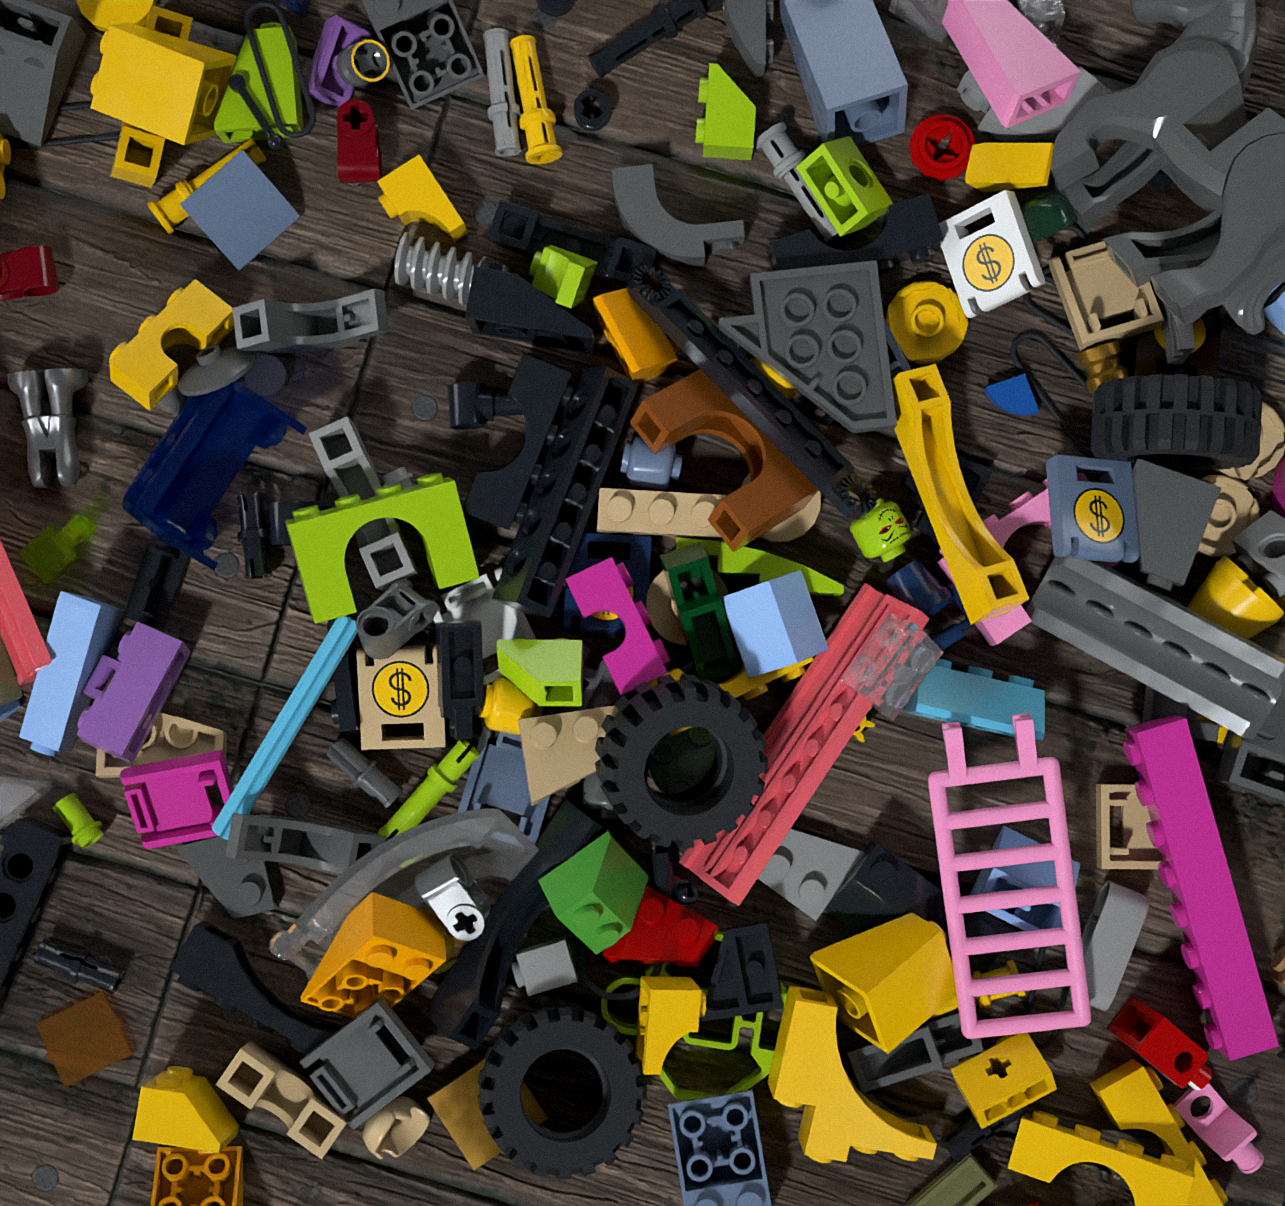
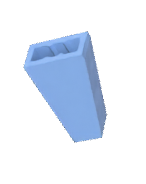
M64 591L60 592L45 643L52 661L37 672L19 735L20 738L32 742L30 749L49 756H55L57 751H72L77 738L76 734L79 730L77 726L78 720L83 710L89 706L91 697L82 692L102 655L108 656L123 618L124 610L86 596Z

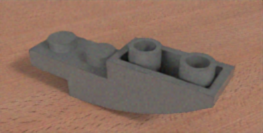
M723 0L722 13L737 51L755 78H763L765 65L773 64L774 42L773 38H766V23L773 24L774 0Z

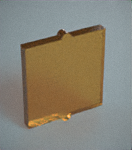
M105 991L36 1024L48 1050L46 1058L49 1061H53L65 1088L134 1054L121 1027L123 1019L117 1018Z

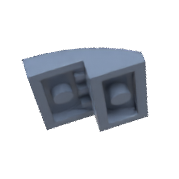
M243 150L180 204L239 271L300 218V215Z

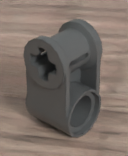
M407 578L398 579L389 586L382 596L367 609L363 610L357 617L356 628L363 650L369 657L379 660L394 655L410 638L429 625L437 613V604L431 599L425 600L413 590V584ZM376 630H386L380 636H370Z
M451 853L415 876V884L419 894L433 908L455 938L470 941L482 934L485 927V918L491 909L490 900L471 876L466 864L458 855Z

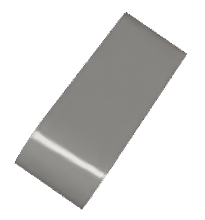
M1109 880L1100 889L1082 934L1090 1006L1102 1011H1106L1114 1000L1150 903L1148 896ZM1070 988L1068 991V997H1071Z

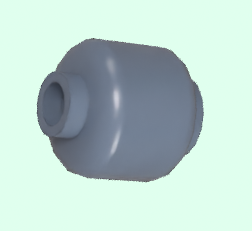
M637 434L633 441H626L620 473L626 474L627 482L632 486L664 491L668 487L670 479L679 480L683 455L675 454L676 444L667 447L655 455L641 436Z

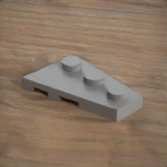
M790 829L758 879L816 921L865 852Z

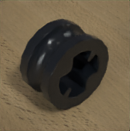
M595 89L585 90L580 93L574 101V116L578 125L584 130L592 132L604 128L609 122L611 115L609 99L604 93ZM589 102L591 106H593L594 102L599 103L601 116L595 119L593 114L591 119L584 117V105Z

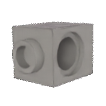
M567 935L518 950L516 954L518 961L512 963L517 986H525L528 996L577 982L579 977Z

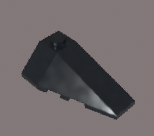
M871 840L863 851L865 852L824 910L857 934L909 913H914L927 922L933 921L943 929L947 937L946 945L951 958L943 891ZM973 913L963 914L966 938L1000 934ZM1000 952L969 955L971 970L979 971L981 974L986 973Z

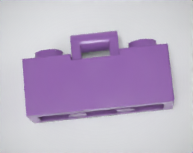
M138 621L133 630L126 632L118 647L119 656L117 658L119 661L102 655L82 692L95 699L92 706H87L81 713L77 725L79 730L76 734L87 744L133 764L191 654V651L183 641ZM113 671H115V674L110 684L108 685L106 691L103 692V689L106 686L111 674L113 673Z

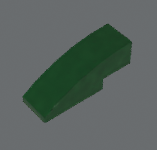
M700 542L659 555L697 678L701 682L705 679L712 681L739 672L740 669L722 600L716 590L708 556Z

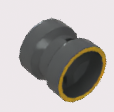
M362 40L344 48L339 53L336 62L337 72L346 84L353 87H362L384 78L390 66L389 55L386 48L375 40Z

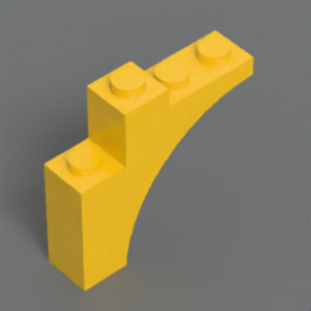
M789 985L767 1082L773 1099H777L779 1103L793 1108H798L805 1104L798 1133V1139L804 1155L820 1163H831L832 1160L846 1162L849 1148L853 1146L857 1151L866 1154H876L877 1151L894 1153L897 1157L907 1161H917L918 1158L933 1160L937 1143L927 1126L909 1122L883 1110L869 1100L847 1075L838 1051L836 1036L838 1006L830 992Z

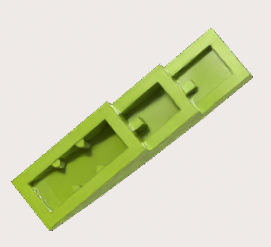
M676 537V550L700 542L708 559H717L716 573L719 576L757 577L758 585L801 570L810 595L841 596L844 594V585L807 566L771 553L744 546L733 552L726 542Z

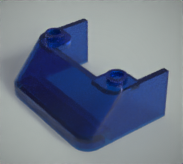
M236 381L207 394L189 396L127 489L122 507L158 538L210 569L215 570L219 563L204 552V550L209 549L214 544L218 535L216 529L217 521L210 514L255 446L260 449L276 446L284 438L287 430L286 426L304 435L308 428L256 392Z

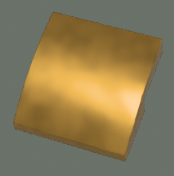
M484 1057L468 1067L464 1073L431 1093L427 1098L473 1170H476L502 1152L489 1134L483 1122L482 1112L479 1109L478 1095L480 1085L478 1084L479 1071L483 1070L486 1061ZM524 1078L521 1088L522 1103L529 1118L539 1126L549 1118V1114Z

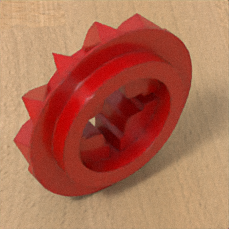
M934 115L926 118L915 128L911 136L908 149L912 157V165L916 166L923 173L924 177H932L940 182L954 177L958 178L967 169L971 148L975 144V139L970 128L954 116ZM947 135L951 136L947 150L952 155L943 154L941 158L934 161L935 155L933 154L936 148L931 143L939 144L942 140L946 139Z

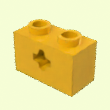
M1028 1033L1005 1035L992 1048L980 1054L966 1056L956 1067L950 1069L959 1091L981 1129L1057 1089L1052 1071ZM1003 1073L1005 1077L1000 1079L998 1074Z

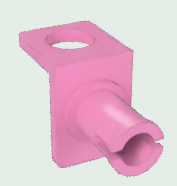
M1209 1083L1201 1090H1195L1191 1087L1173 1104L1180 1116L1197 1136L1223 1160L1228 1162L1232 1159L1245 1174L1253 1173L1261 1167L1264 1156L1250 1142L1257 1136V1131L1234 1112ZM1199 1096H1208L1210 1099L1209 1110L1202 1116H1192L1190 1111L1192 1102Z

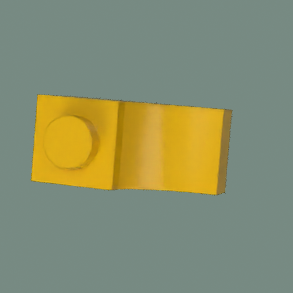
M417 155L377 181L383 192L378 197V200L391 219L398 215L404 226L411 222H425L435 225L446 232L454 242L468 234L463 220L420 155Z
M641 976L635 1056L641 1060L644 1075H661L665 1057L675 1042L689 1032H698L699 1018H703L706 1013V996L704 991L700 989L691 977Z

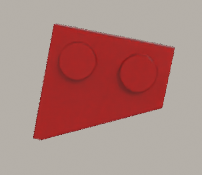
M646 886L631 931L618 939L613 946L606 948L602 954L610 962H619V959L641 960L644 964L672 962L677 966L697 967L719 933V929L712 922Z

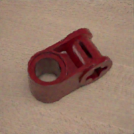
M358 99L348 100L340 106L336 117L340 184L377 182L383 177L377 121L371 107L366 102ZM355 117H362L364 121L360 123V129L353 130L351 125L355 124Z
M29 246L0 254V273L2 274L0 276V301L28 296H45L59 291L51 247Z

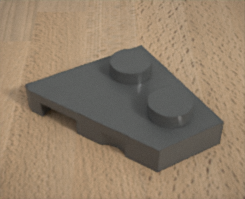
M219 836L177 846L178 853L234 919L278 908L268 861L234 859L225 856L228 840Z

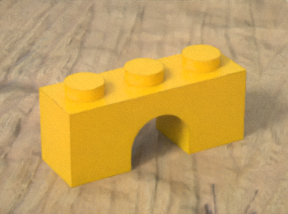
M196 279L185 289L182 287L178 288L168 299L166 307L157 316L152 314L144 320L138 330V334L129 343L122 342L114 349L109 358L111 381L147 410L151 411L178 384V364L164 353L165 350L175 344H189L199 351L212 345H218L234 329L232 307Z

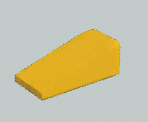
M992 142L973 144L965 182L982 192L1047 186L1054 144Z

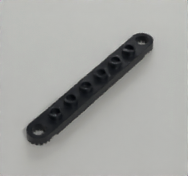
M644 265L643 268L642 266L638 267L627 282V290L630 297L843 515L854 520L864 519L877 505L876 501L878 500V497L875 496L876 490H871L873 487L871 483L867 485V480H862L853 471L855 467L680 289L676 290L671 285L670 280H666V274L662 276V271H655L653 266L650 269L648 265ZM642 283H647V284L651 285V286L655 289V291H656L655 294H654V291H651V292L649 293V292H648V291H649L648 288H647L646 290H644L645 285H641V284H642ZM849 492L857 495L861 503L856 504V500L852 502V497H848L850 495Z

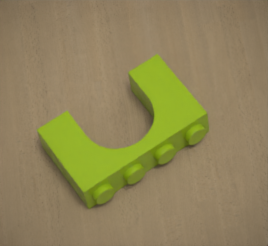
M441 472L417 478L418 485L402 489L400 483L387 485L376 489L377 496L361 500L359 494L334 500L336 506L334 508L319 511L318 505L292 512L294 518L285 520L311 617L315 624L357 612L345 570V551L353 534L361 526L375 519L397 518L410 523L416 529L423 543L433 584L438 589L480 578L455 480L449 477L443 478Z

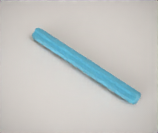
M346 615L335 620L212 825V830L217 836L228 840L233 813L249 814L357 635L356 620Z

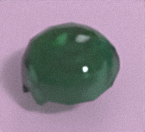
M1039 193L1020 205L1030 238L1035 242L1042 241L1078 221L1073 208L1058 193Z

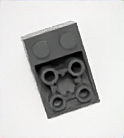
M0 0V133L43 148L86 38L84 31L71 16L26 0Z
M361 0L380 44L386 48L390 66L411 110L485 77L453 0Z
M1285 689L1254 739L1244 738L1230 730L1214 778L1215 781L1284 805Z

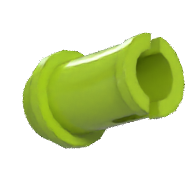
M76 793L67 795L53 806V811L58 814L73 835L71 841L74 845L79 844L82 849H85L104 835L101 830L102 823L94 821L78 799Z

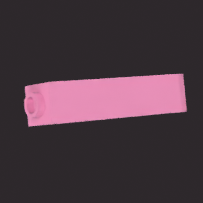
M948 0L942 24L1000 123L1005 128L1067 104L1081 70L1008 0Z

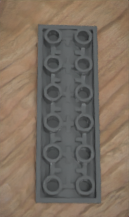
M1071 553L1066 557L1055 556L1026 609V613L1034 625L1244 738H1255L1285 689L1284 658L1100 561L1071 559Z

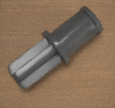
M339 738L328 749L327 757L354 781L352 786H360L384 811L403 792L401 788L397 787L375 766L377 764L375 760L371 763L345 738Z

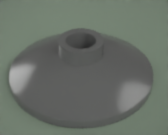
M218 345L206 347L196 354L197 362L182 375L178 382V388L186 396H197L216 391L246 374L255 364L257 355L255 352L237 350V347L220 350Z

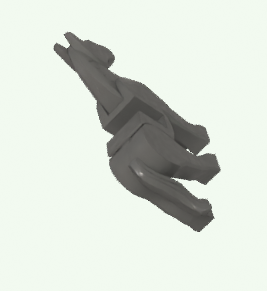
M1130 0L1133 16L1139 23L1153 24L1162 22L1172 25L1183 33L1171 46L1155 53L1136 84L1089 99L1057 135L1054 142L1051 170L1056 183L1054 187L1061 206L1088 233L1118 203L1134 194L1157 172L1162 170L1184 194L1210 214L1192 225L1174 231L1155 233L1129 232L1106 237L1104 242L1110 259L1137 288L1152 281L1155 294L1185 326L1196 321L1208 309L1223 305L1228 315L1246 333L1257 335L1263 331L1265 326L1263 310L1266 300L1285 281V119L1268 107L1247 123L1242 93L1248 84L1257 49L1258 27L1255 0ZM1108 139L1126 140L1123 146L1100 168L1095 155L1097 148ZM1098 170L1096 173H1094V174H1092V175H1090V176H1088V177H1085V176L1091 174L1092 172Z

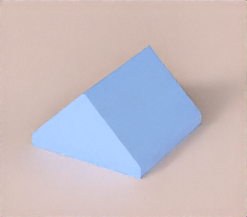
M801 570L720 597L748 678L799 663L829 650Z

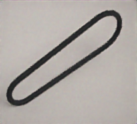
M1025 332L1017 336L1010 348V355L1014 365L1021 374H1026L1029 385L1077 449L1087 458H1095L1093 453L1082 445L1021 364L1016 353L1018 344L1026 338L1037 339L1089 393L1086 380L1041 334Z

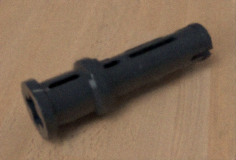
M670 0L664 5L660 3L654 5L651 10L652 15L620 34L600 49L587 55L596 74L602 79L606 74L635 57L664 37L666 39H673L678 36L679 29L696 18L700 20L706 18L707 12L702 1Z

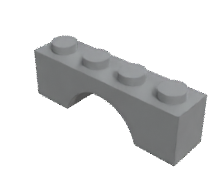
M348 417L308 433L324 471L340 498L359 494L360 499L364 500L377 496L376 489L381 488L382 485L356 425ZM386 517L372 520L355 532L359 551L375 588L385 591L398 579L407 578L410 580L421 575L396 518Z

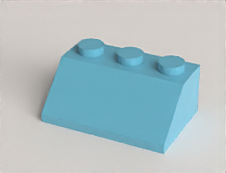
M927 657L926 663L914 664L904 709L905 713L949 723L959 721L962 726L1015 737L1012 715L1029 712L1030 718H1033L1035 740L1043 741L1045 734V690L1033 688L1034 680L1009 675L1008 682L992 679L993 671L968 666L967 673L951 669V661L934 657Z

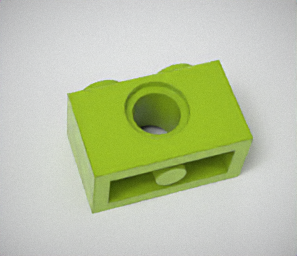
M850 136L823 143L796 167L840 237L866 228L887 211L889 205L893 204Z

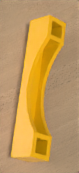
M933 364L900 372L892 380L897 426L894 430L969 622L972 625L1006 615L1029 600V596L1014 559L1001 548L990 534L977 513L967 491L954 444L951 401L937 366Z

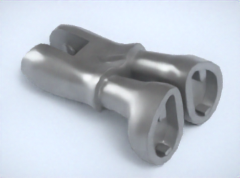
M61 368L46 369L44 372L20 371L7 374L9 387L18 395L22 407L24 420L21 423L27 437L28 472L33 487L35 489L50 487L52 480L51 458H56L57 474L61 485L64 487L76 486L79 479L80 464L75 439L77 419L73 418L72 401L74 392L87 385L88 370ZM46 387L49 395L51 415H44L43 394Z

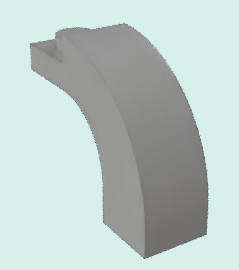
M1079 66L1081 73L1067 104L1005 128L1000 123L970 70L965 73L957 88V91L961 94V99L968 107L985 113L978 129L994 139L1005 143H1054L1057 135L1089 99L1112 92Z

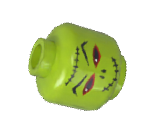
M880 497L876 501L877 505L864 519L852 520L850 531L866 558L870 559L881 556L883 562H887L906 551L903 543L911 537L912 532L898 504L893 501L884 502L882 497Z

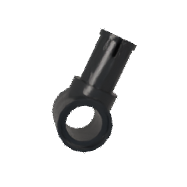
M480 382L456 383L447 387L451 429H479L488 426L487 421H494V417L523 415L521 408L507 393L508 391L492 392L491 388L485 389V384Z

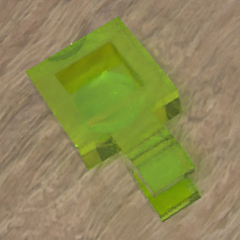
M78 514L61 531L55 526L48 525L18 554L45 584H52L82 557L74 547L88 539L98 528L87 516L82 518Z

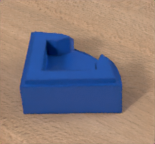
M1025 373L987 386L984 389L991 403L1008 413L1020 417L1039 413Z

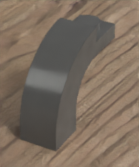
M653 164L611 168L615 206L624 228L635 242L656 248L658 251L657 259L672 265L697 268L704 267L705 251L712 250L713 255H726L736 252V247H743L745 239L743 220L695 225L681 222L668 214L660 204L656 194Z
M374 288L323 302L285 303L261 299L232 308L237 350L260 353L315 352L367 343L366 338L389 332L384 291Z
M233 813L225 856L234 859L303 865L344 876L379 878L386 836L304 819L258 813L257 815Z

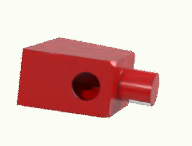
M1133 996L1106 1028L1181 1089L1189 1084L1193 1089L1201 1090L1212 1078V1071L1204 1065L1208 1060V1054L1167 1018Z

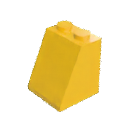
M131 23L110 25L100 43V52L103 54L100 69L96 72L91 82L90 90L93 95L91 109L181 145H188L217 136L214 131V121L233 72L237 56Z
M909 913L817 950L810 956L822 991L830 992L838 1006L836 1019L887 1054L956 995L952 959L947 949L945 932L937 923L933 921L927 922L914 913Z

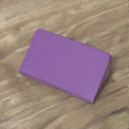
M337 14L326 20L305 80L311 99L339 108L343 103L351 99L354 87L346 84L340 78L337 72V58L344 48L362 40H371L373 32Z

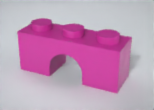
M610 557L565 579L583 619L597 612L606 611L617 615L624 624L625 637L620 647L602 656L620 695L633 690L635 686L644 681L647 683L667 673L664 664L670 662L669 656L661 640L652 641L645 627L651 624L652 621L643 602L640 600L634 603L627 588L634 584L623 562L615 565L613 558Z

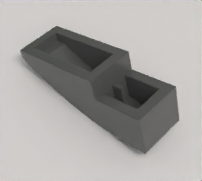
M959 1011L924 1022L889 1054L870 1041L848 1050L847 1053L860 1090L864 1093L943 1068L944 1063L984 1051L983 1038L968 1039L962 1034Z

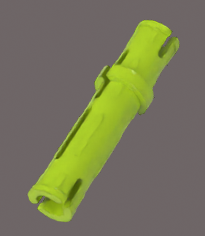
M458 739L455 746L447 753L444 759L438 765L433 764L427 770L429 776L418 786L415 792L388 822L378 830V834L386 836L387 839L395 829H398V832L388 843L389 846L399 849L404 840L441 800L445 793H452L458 786L457 780L480 757V753L474 746L463 758L459 757L470 744L468 741Z

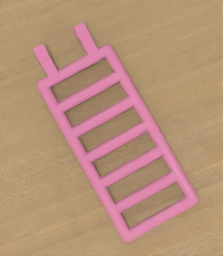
M1029 712L1012 715L1018 761L966 767L960 722L943 723L942 730L948 770L934 771L928 776L961 1032L968 1039L1084 1027L1091 1022V1009L1060 764L1054 757L1037 758L1033 718H1030ZM1043 775L1046 801L957 812L949 811L946 787ZM1049 818L1052 843L955 854L953 829ZM1054 860L1057 885L961 896L958 878L959 871ZM1058 902L1060 904L1062 927L966 938L964 913ZM1065 944L1067 969L972 979L969 955ZM1070 986L1073 1010L977 1020L974 997Z

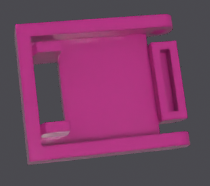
M222 750L132 766L120 772L121 782L123 785H126L124 794L137 833H144L141 836V842L145 849L217 836L212 830V825L224 806L213 808L207 786L214 785L217 780L224 805L234 790Z

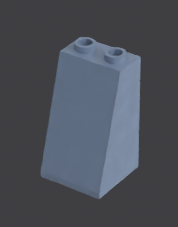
M780 0V17L822 144L850 136L855 145L859 147L904 133L908 83L873 0Z

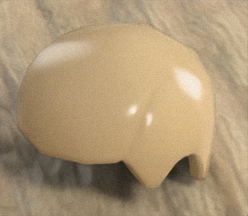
M398 1096L366 1120L362 1133L363 1140L368 1150L379 1159L384 1157L381 1151L387 1152L393 1157H399L411 1148L425 1133L430 1123V1116L411 1098Z

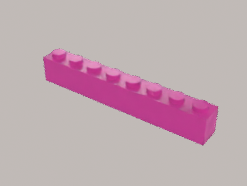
M1171 714L1124 728L1128 739L1123 742L1124 752L1131 766L1135 765L1139 781L1135 782L1136 794L1143 807L1147 806L1151 822L1146 823L1147 833L1152 845L1159 848L1162 862L1158 863L1159 875L1166 888L1170 887L1174 903L1169 905L1171 917L1176 927L1182 929L1185 943L1181 944V952L1187 967L1193 969L1197 984L1192 985L1193 994L1201 1010L1205 1009L1209 1023L1204 1025V1033L1208 1044L1212 1050L1216 1049L1229 1061L1279 1047L1187 719Z

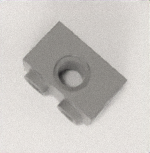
M1270 510L1232 539V543L1238 554L1236 558L1238 567L1249 578L1256 576L1262 580L1269 591L1280 598L1285 596V518Z

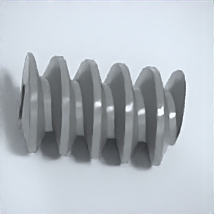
M409 232L404 233L395 256V282L403 286L410 280L411 287L416 291L421 290L426 284L427 293L432 296L437 295L442 288L443 298L448 301L452 300L458 293L459 303L466 306L474 271L472 252L468 251L463 259L458 261L456 247L452 246L448 253L442 256L440 242L436 241L430 251H426L425 237L420 236L415 245L410 246ZM483 256L477 267L486 268L487 259L485 256Z

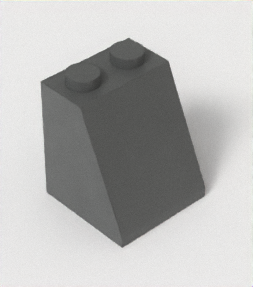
M1138 458L1132 467L1139 543V557L1134 562L1135 576L1143 578L1145 586L1166 594L1167 591H1171V589L1176 590L1185 584L1221 487Z

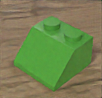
M607 831L538 881L556 917L597 955L604 949L613 946L618 939L631 931L649 875L613 835Z

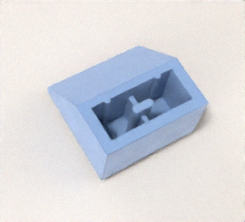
M1003 825L991 850L1037 845L1040 843ZM1054 860L984 868L981 870L969 895L1057 885ZM1072 860L1076 887L1080 863ZM1059 902L986 911L1024 931L1062 927Z

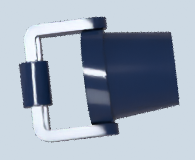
M920 559L904 566L886 581V585L894 598L922 611L929 618L952 600L956 602L966 616V619L960 623H953L933 636L934 639L926 645H923L917 637L912 646L920 655L926 656L938 648L941 650L946 649L963 638V632L972 626L956 586L951 582L944 587Z

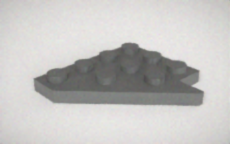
M877 261L751 273L750 287L754 315L719 318V329L850 432L860 433L895 429L897 421Z

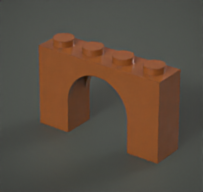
M701 369L644 399L630 421V424L655 455L682 439L699 433L722 437L740 450L749 465L751 480L746 485L722 498L707 519L733 552L803 510L818 492V489Z

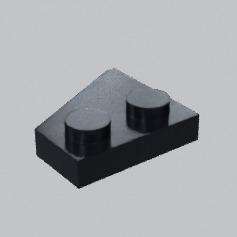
M769 921L727 927L706 998V1013L702 1018V1022L783 1009L784 1000Z

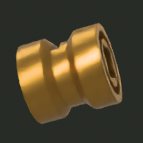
M1118 340L1077 354L1080 365L1086 368L1089 374L1086 380L1089 393L1095 392L1104 381H1111V379L1128 378L1127 368L1121 366L1119 360L1121 349Z

